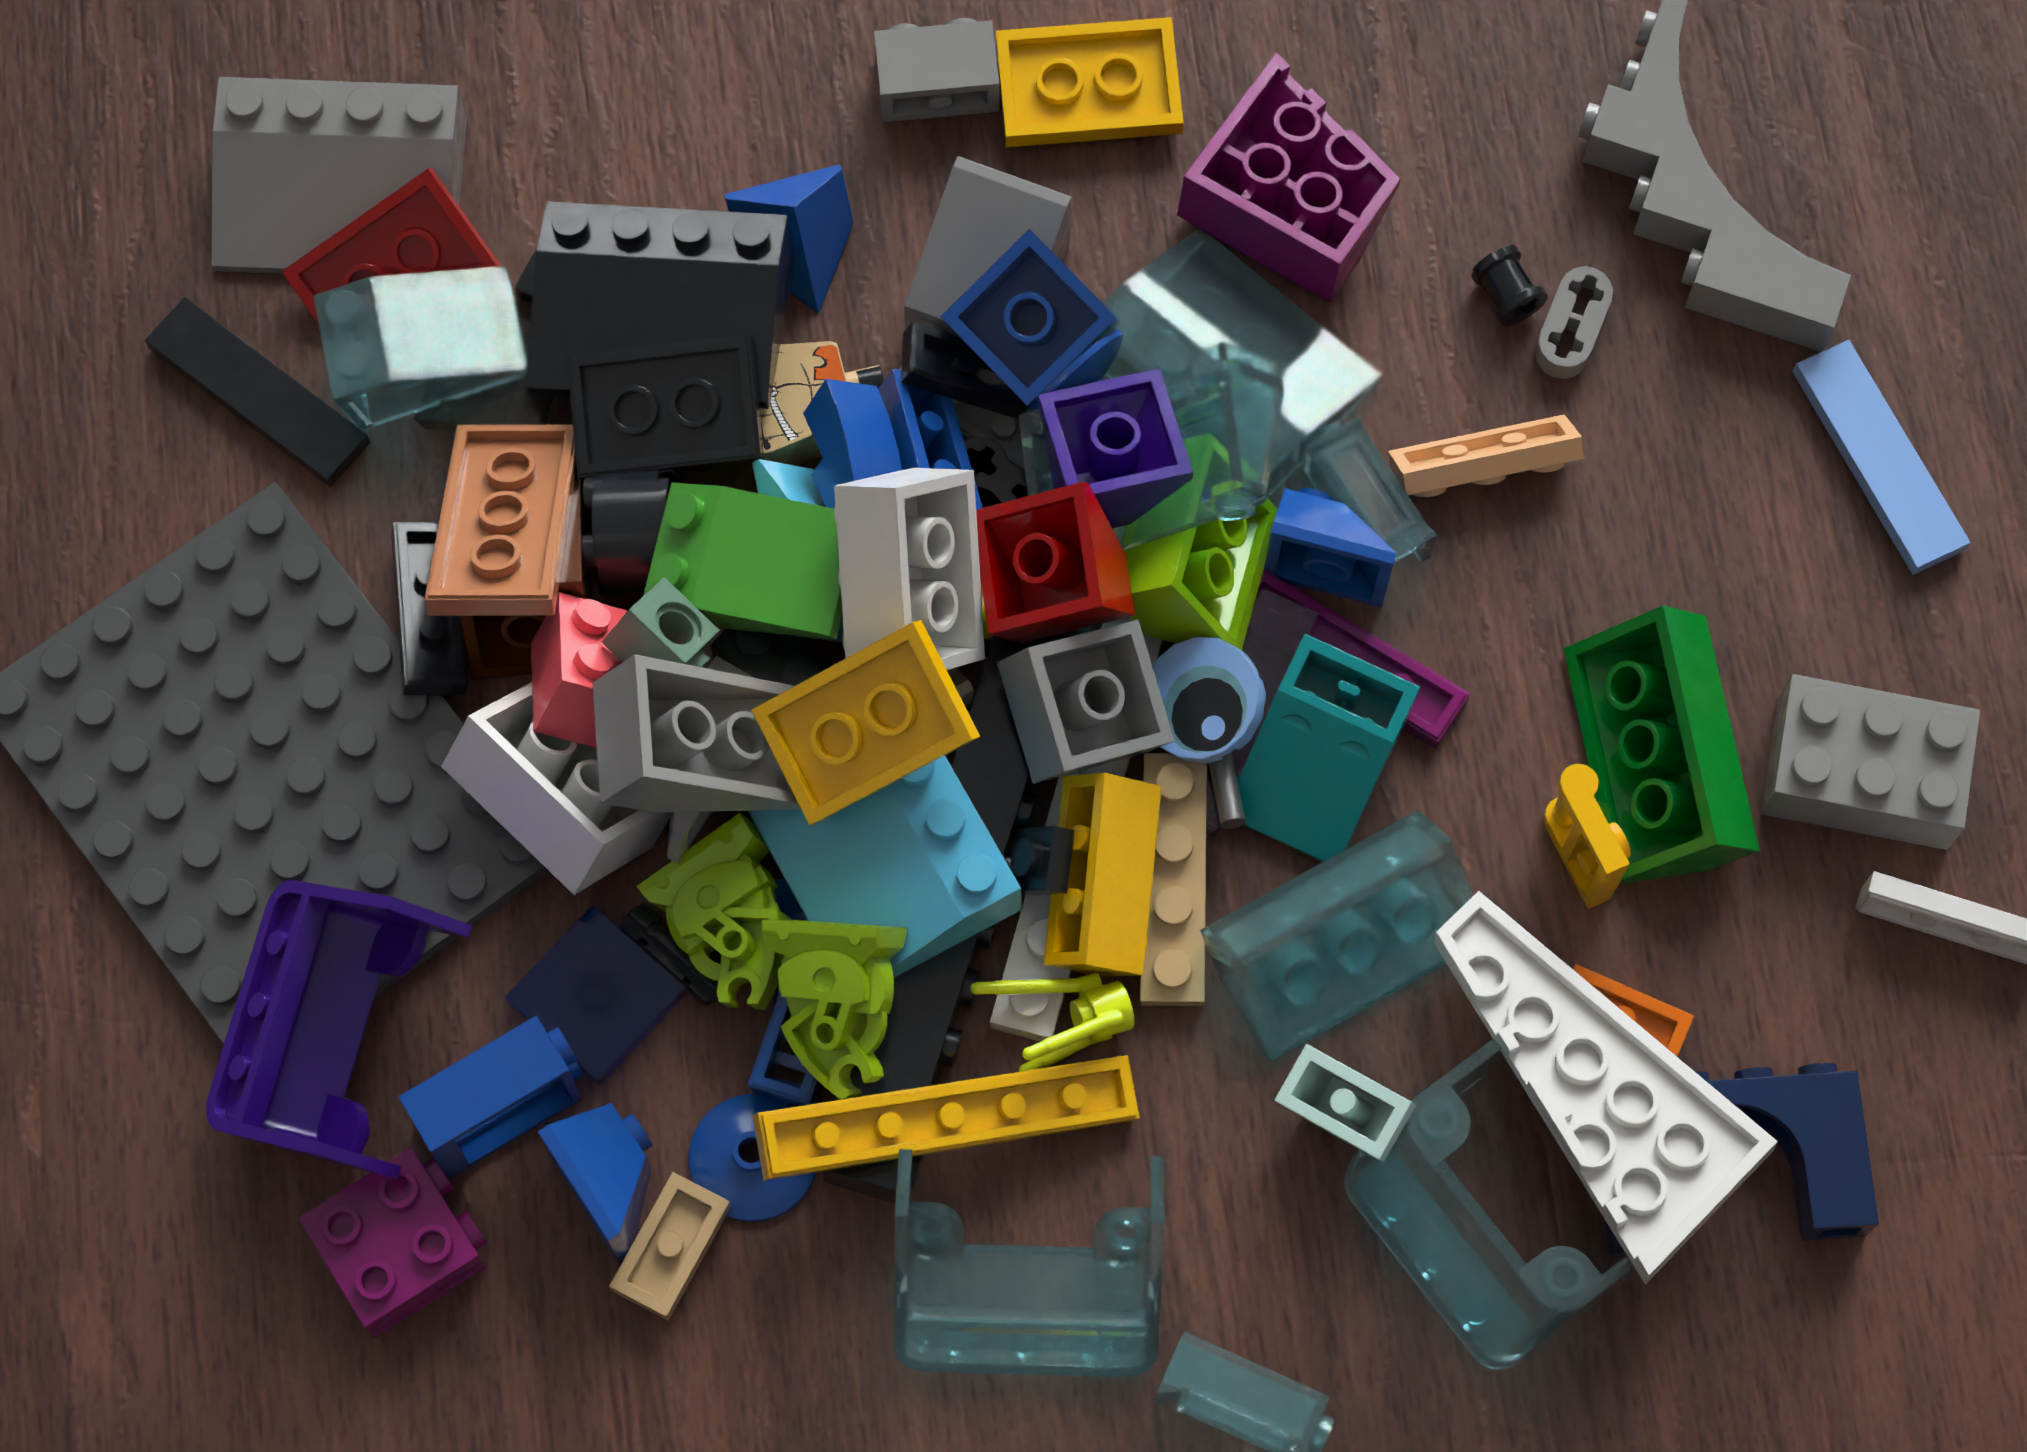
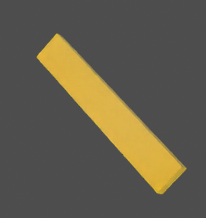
M1128 1055L765 1111L752 1115L763 1181L1130 1122L1140 1118Z

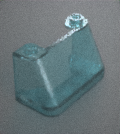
M1224 341L1198 351L1200 364L1189 367L1191 380L1166 388L1193 469V479L1132 524L1113 528L1123 550L1218 519L1236 521L1249 518L1256 513L1255 507L1263 504L1267 498L1284 397L1281 365ZM1033 409L1019 414L1028 496L1054 489L1040 409Z

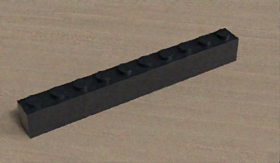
M1091 626L1026 643L994 636L969 712L980 737L957 749L952 769L1011 871L1012 852H1010L1016 830L1018 828L1030 827L1037 803V796L1028 794L1032 779L997 662L1029 647L1091 632ZM999 922L894 978L893 1002L890 1014H887L886 1033L880 1046L874 1051L883 1068L884 1076L877 1082L864 1083L861 1071L857 1066H854L851 1082L862 1092L858 1097L936 1085L941 1066L953 1068L963 1036V1031L954 1029L960 1006L968 1008L973 1006L976 994L971 992L970 986L974 982H980L982 971L973 969L974 962L980 946L987 949L991 948ZM924 1155L822 1171L823 1181L898 1204L903 1187L914 1190L922 1168Z

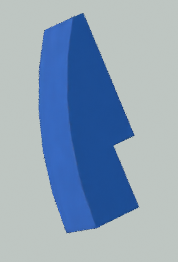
M825 379L803 412V415L823 457L811 476L825 507L835 508L834 485L901 471L902 466L890 418L878 387Z

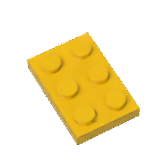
M1172 17L996 31V52L1006 148L1183 134L1184 121Z
M922 620L904 626L751 710L809 826L819 823L980 737Z

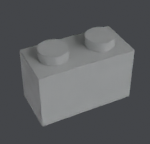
M959 18L948 22L946 25L924 27L904 23L894 25L887 30L874 31L882 122L999 112V75L992 20L977 22L970 18Z

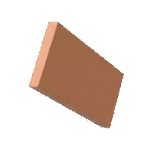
M573 424L457 425L425 595L428 616L555 615L577 473Z

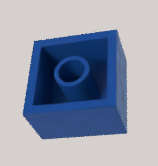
M1030 228L940 316L1028 407L1073 361L1120 324L1117 317Z

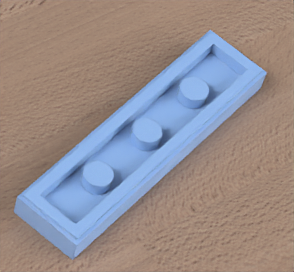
M1850 340L1796 363L1792 373L1912 575L1966 551L1971 543Z

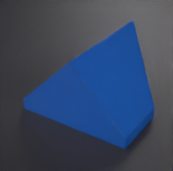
M840 164L724 194L728 212L787 215L795 256L789 292L819 314L854 223Z

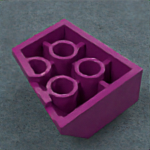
M1276 52L1184 175L1177 216L1326 301L1331 302L1360 262L1399 187L1401 179L1353 130L1345 131L1325 111L1326 102L1312 88L1306 91L1289 74L1290 65Z

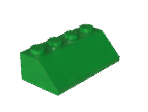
M1662 605L1563 648L1588 765L1597 774L1599 781L1598 789L1595 793L1596 801L1609 824L1615 822L1620 826L1630 846L1631 856L1627 858L1630 864L1619 884L1709 871L1760 852L1706 616Z

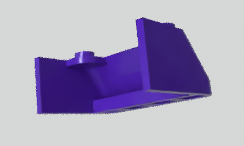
M288 880L280 884L273 891L266 904L208 1094L206 1115L210 1126L217 1131L398 1179L401 1166L362 1155L370 1133L367 1111L361 1103L344 1097L381 974L398 977L407 973L423 955L427 931L469 938L472 925L391 896L296 880Z

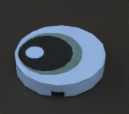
M1195 637L1174 644L1155 660L1152 666L1175 740L1160 748L1185 762L1210 764L1224 759L1222 756L1228 755L1234 749L1239 751L1251 741L1263 719L1266 692L1263 680L1259 678L1258 670L1254 666L1255 664L1246 653L1220 638Z

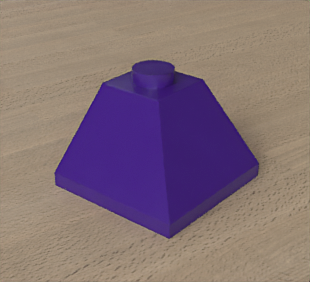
M1160 368L1038 395L1054 489L1079 482L1089 483L1112 529L1132 524L1193 479V469Z

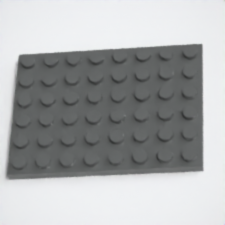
M273 482L0 672V742L223 1044L266 904L273 891L283 882L296 880L391 896L465 922L473 927L549 872L545 866L441 767L464 723L442 695H403L399 640L276 482ZM427 931L425 948L420 960L402 976L393 977L381 974L374 999L460 936Z

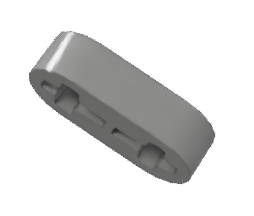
M1587 266L1574 268L1565 274L1559 284L1541 329L1535 350L1537 364L1544 373L1551 377L1559 379L1575 377L1583 371L1589 361L1613 296L1611 281L1600 270ZM1582 287L1593 291L1592 300L1588 302L1583 316L1572 312L1577 294L1581 291ZM1565 329L1576 333L1571 351L1567 354V357L1560 358L1556 356V345L1560 343Z

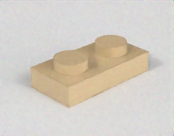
M672 1172L610 1283V1290L669 1321L731 1208L730 1201Z

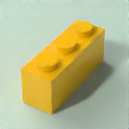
M1105 772L1062 777L1057 827L1075 831L1067 894H1051L1044 966L1085 974L1097 972L1100 977L1143 976L1162 786Z

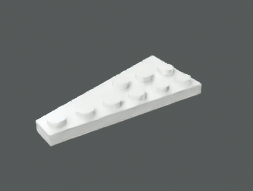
M1478 891L1436 932L1434 944L1646 1285L1774 1151L1778 1141Z

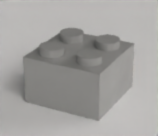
M1138 619L1029 647L997 662L1033 784L1137 756L1175 741Z

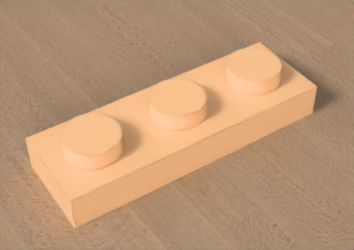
M1565 414L1388 451L1392 476L1405 496L1414 495L1417 497L1437 496L1444 493L1447 487L1471 482L1478 485L1495 484L1504 480L1506 475L1529 470L1540 473L1553 472L1564 467L1567 462L1584 459L1582 436Z

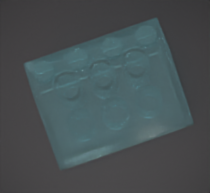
M1197 229L1127 279L1103 302L1120 322L1115 329H1120L1124 334L1120 350L1106 375L1112 379L1160 368L1180 432L1184 433V440L1190 443L1214 437L1267 498L1277 490L1355 408L1382 377L1372 366L1201 229Z

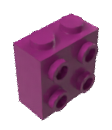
M412 1147L388 1161L389 1163L401 1166L398 1179L370 1172L298 1217L364 1328L374 1339L487 1268L477 1250L487 1245L486 1240L467 1211L457 1217L451 1211L443 1197L454 1189L434 1157L422 1164Z

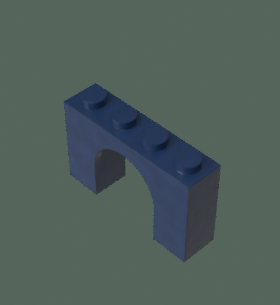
M1815 1063L1798 1068V1074L1773 1076L1772 1068L1754 1067L1736 1071L1734 1079L1709 1080L1707 1072L1694 1071L1778 1141L1777 1144L1784 1152L1791 1168L1801 1241L1866 1237L1879 1225L1857 1070L1837 1072V1065L1834 1063ZM1604 1219L1608 1254L1625 1253Z

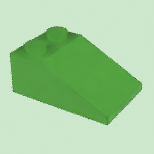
M671 482L644 595L665 577L717 628L837 639L842 618V599L838 580L839 554L834 508L724 486Z

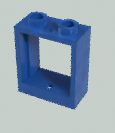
M536 1015L398 1097L447 1179H450L581 1101L582 1097L574 1081L583 1077L584 1074L577 1063L578 1060L559 1027L547 1033Z

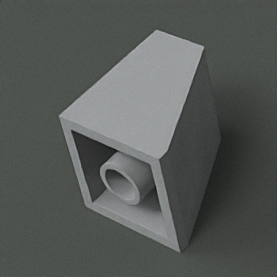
M957 156L904 304L905 330L912 322L959 336L940 316L1029 228L1064 263L1070 245L1072 197Z

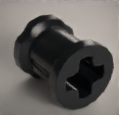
M1514 245L1504 246L1488 254L1476 264L1471 275L1475 284L1485 286L1499 308L1497 318L1501 325L1504 326L1514 325L1530 317L1548 299L1544 288L1534 286L1520 264L1521 252Z

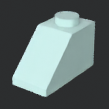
M1308 1044L1303 1048L1274 1100L1305 1120L1382 1162L1385 1161L1416 1104Z

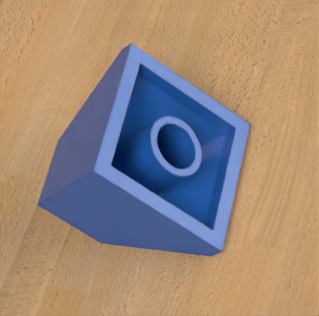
M1285 488L1273 522L1264 570L1288 584L1382 608L1396 552L1346 504L1333 501L1329 494L1312 488H1302L1298 491Z
M612 1103L548 1124L539 1130L538 1134L555 1166L619 1265H621L637 1236L651 1174V1167L644 1151L653 1145L633 1113L621 1119Z

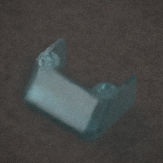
M1494 1038L1411 1101L1416 1106L1384 1162L1359 1150L1349 1162L1345 1172L1344 1186L1354 1206L1472 1356L1486 1367L1507 1369L1520 1363L1637 1271L1628 1256H1626L1601 1275L1586 1255L1568 1246L1551 1247L1526 1264L1444 1161L1463 1145L1469 1134L1471 1125L1469 1111L1459 1095L1490 1073L1502 1049Z
M899 1149L894 1228V1351L898 1359L909 1368L925 1372L1133 1377L1149 1370L1157 1359L1159 1344L1165 1230L1163 1156H1150L1148 1208L1124 1207L1111 1210L1104 1214L1095 1225L1094 1247L964 1244L963 1221L954 1209L937 1202L912 1201V1149Z

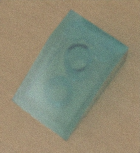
M505 266L370 276L313 295L333 401L360 430H365L524 377L527 374L528 359L510 274Z

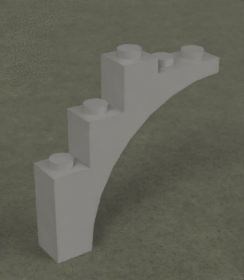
M1662 0L1658 13L1646 10L1635 42L1636 45L1646 48L1641 63L1629 60L1620 88L1608 84L1601 106L1589 102L1578 137L1589 140L1582 162L1638 180L1629 207L1630 210L1640 213L1633 232L1634 235L1690 252L1680 282L1691 286L1684 308L1823 352L1835 328L1851 275L1805 256L1768 232L1732 198L1708 165L1688 122L1679 82V37L1688 0Z

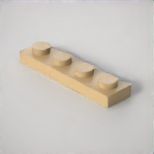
M1144 753L1143 782L1162 787L1153 870V888L1151 891L1147 950L1145 953L1144 973L1141 976L1140 1002L1141 1006L1205 1007L1207 764L1185 762L1171 753Z

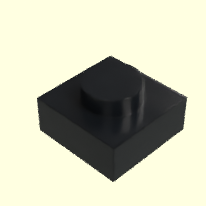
M1056 826L1018 828L1017 842L1011 854V868L1014 877L1021 887V893L1029 895L1067 894L1075 830Z

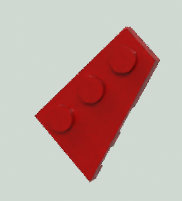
M430 167L281 271V273L318 322L384 303L388 300L498 270L502 266L435 171Z

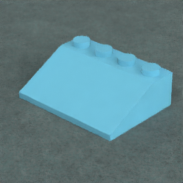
M946 756L810 826L801 809L747 811L808 921L907 927L904 947L890 959L894 978L1022 910L1021 887Z

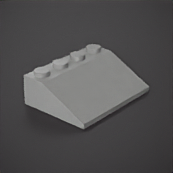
M219 77L212 137L213 271L282 274L281 271L430 167H432L459 205L467 116L458 85Z

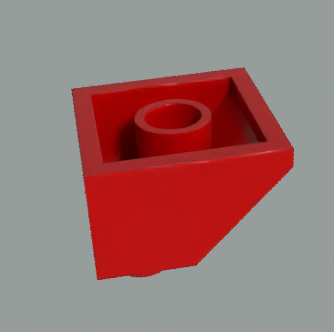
M1079 482L976 510L980 580L989 635L1026 643L1135 616L1126 554L1089 483Z

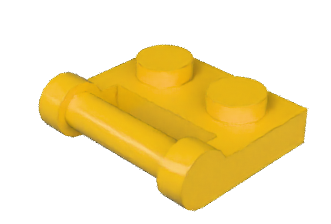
M1573 764L1567 767L1560 776L1557 788L1559 797L1553 799L1548 804L1544 812L1543 822L1584 903L1590 909L1612 898L1630 864L1627 858L1631 856V851L1627 838L1620 826L1615 822L1610 824L1607 822L1594 797L1599 783L1597 774L1587 765Z

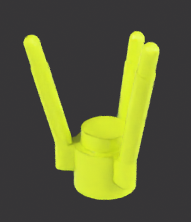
M1097 972L1079 978L996 980L974 982L970 986L971 992L976 995L1079 993V999L1070 1002V1014L1074 1027L1025 1048L1022 1056L1025 1060L1030 1061L1022 1064L1019 1072L1046 1068L1090 1045L1112 1039V1035L1131 1030L1134 1027L1133 1008L1123 984L1120 981H1115L1103 985Z

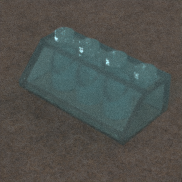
M1417 810L1206 926L1200 932L1222 984L1263 1052L1270 1061H1273L1446 964L1434 944L1436 932L1473 895L1452 839Z

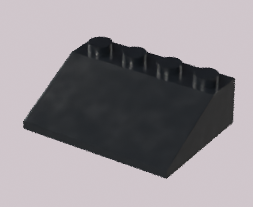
M547 201L536 250L526 374L527 394L570 397L567 355L750 335L753 337L759 408L769 409L795 261L787 215Z

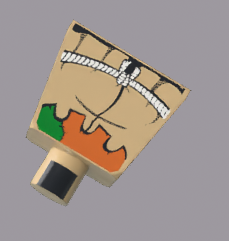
M835 342L781 344L769 409H760L764 460L799 466L821 457L822 455L803 412L825 379L874 385L879 389L884 382L880 366L876 365L845 373L838 345Z

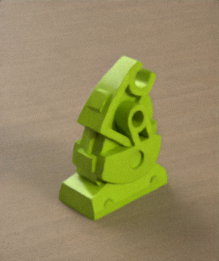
M738 813L689 848L678 864L671 861L637 885V888L648 902L666 912L667 924L674 941L684 952L689 954L694 967L707 978L718 982L717 997L721 1004L730 1008H738L736 998L738 989L745 983H751L752 991L747 999V1004L755 1009L766 1010L779 984L778 968L781 966L784 955L764 947L762 920H791V918L780 911L778 902H775V899H777L775 889L778 885L771 873L760 864L769 850L754 823L741 813ZM714 950H717L722 955L721 964L714 962L709 956Z
M762 920L764 947L784 955L781 966L778 968L779 992L781 997H786L791 1018L781 1025V1028L790 1047L802 1066L839 1099L858 1097L862 1092L852 1084L850 1078L851 1070L854 1066H857L861 1071L864 1083L877 1082L884 1076L883 1068L874 1051L884 1039L888 1021L887 1014H890L893 1002L894 977L890 959L904 947L907 927L806 920Z

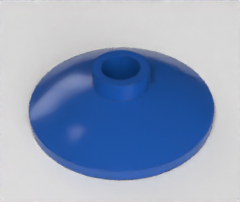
M1115 329L1097 341L1062 371L1040 394L1106 380L1104 375L1117 356L1124 338L1121 330ZM1038 397L1027 410V413L1032 418L1041 416Z
M761 1094L739 1095L727 1099L711 1109L695 1129L689 1147V1170L692 1181L730 1201L731 1208L726 1217L744 1222L770 1220L790 1211L803 1199L810 1189L816 1172L763 1181L760 1160L748 1163L740 1158V1150L745 1144L750 1142L757 1143L752 1115L759 1112L793 1107L789 1103Z

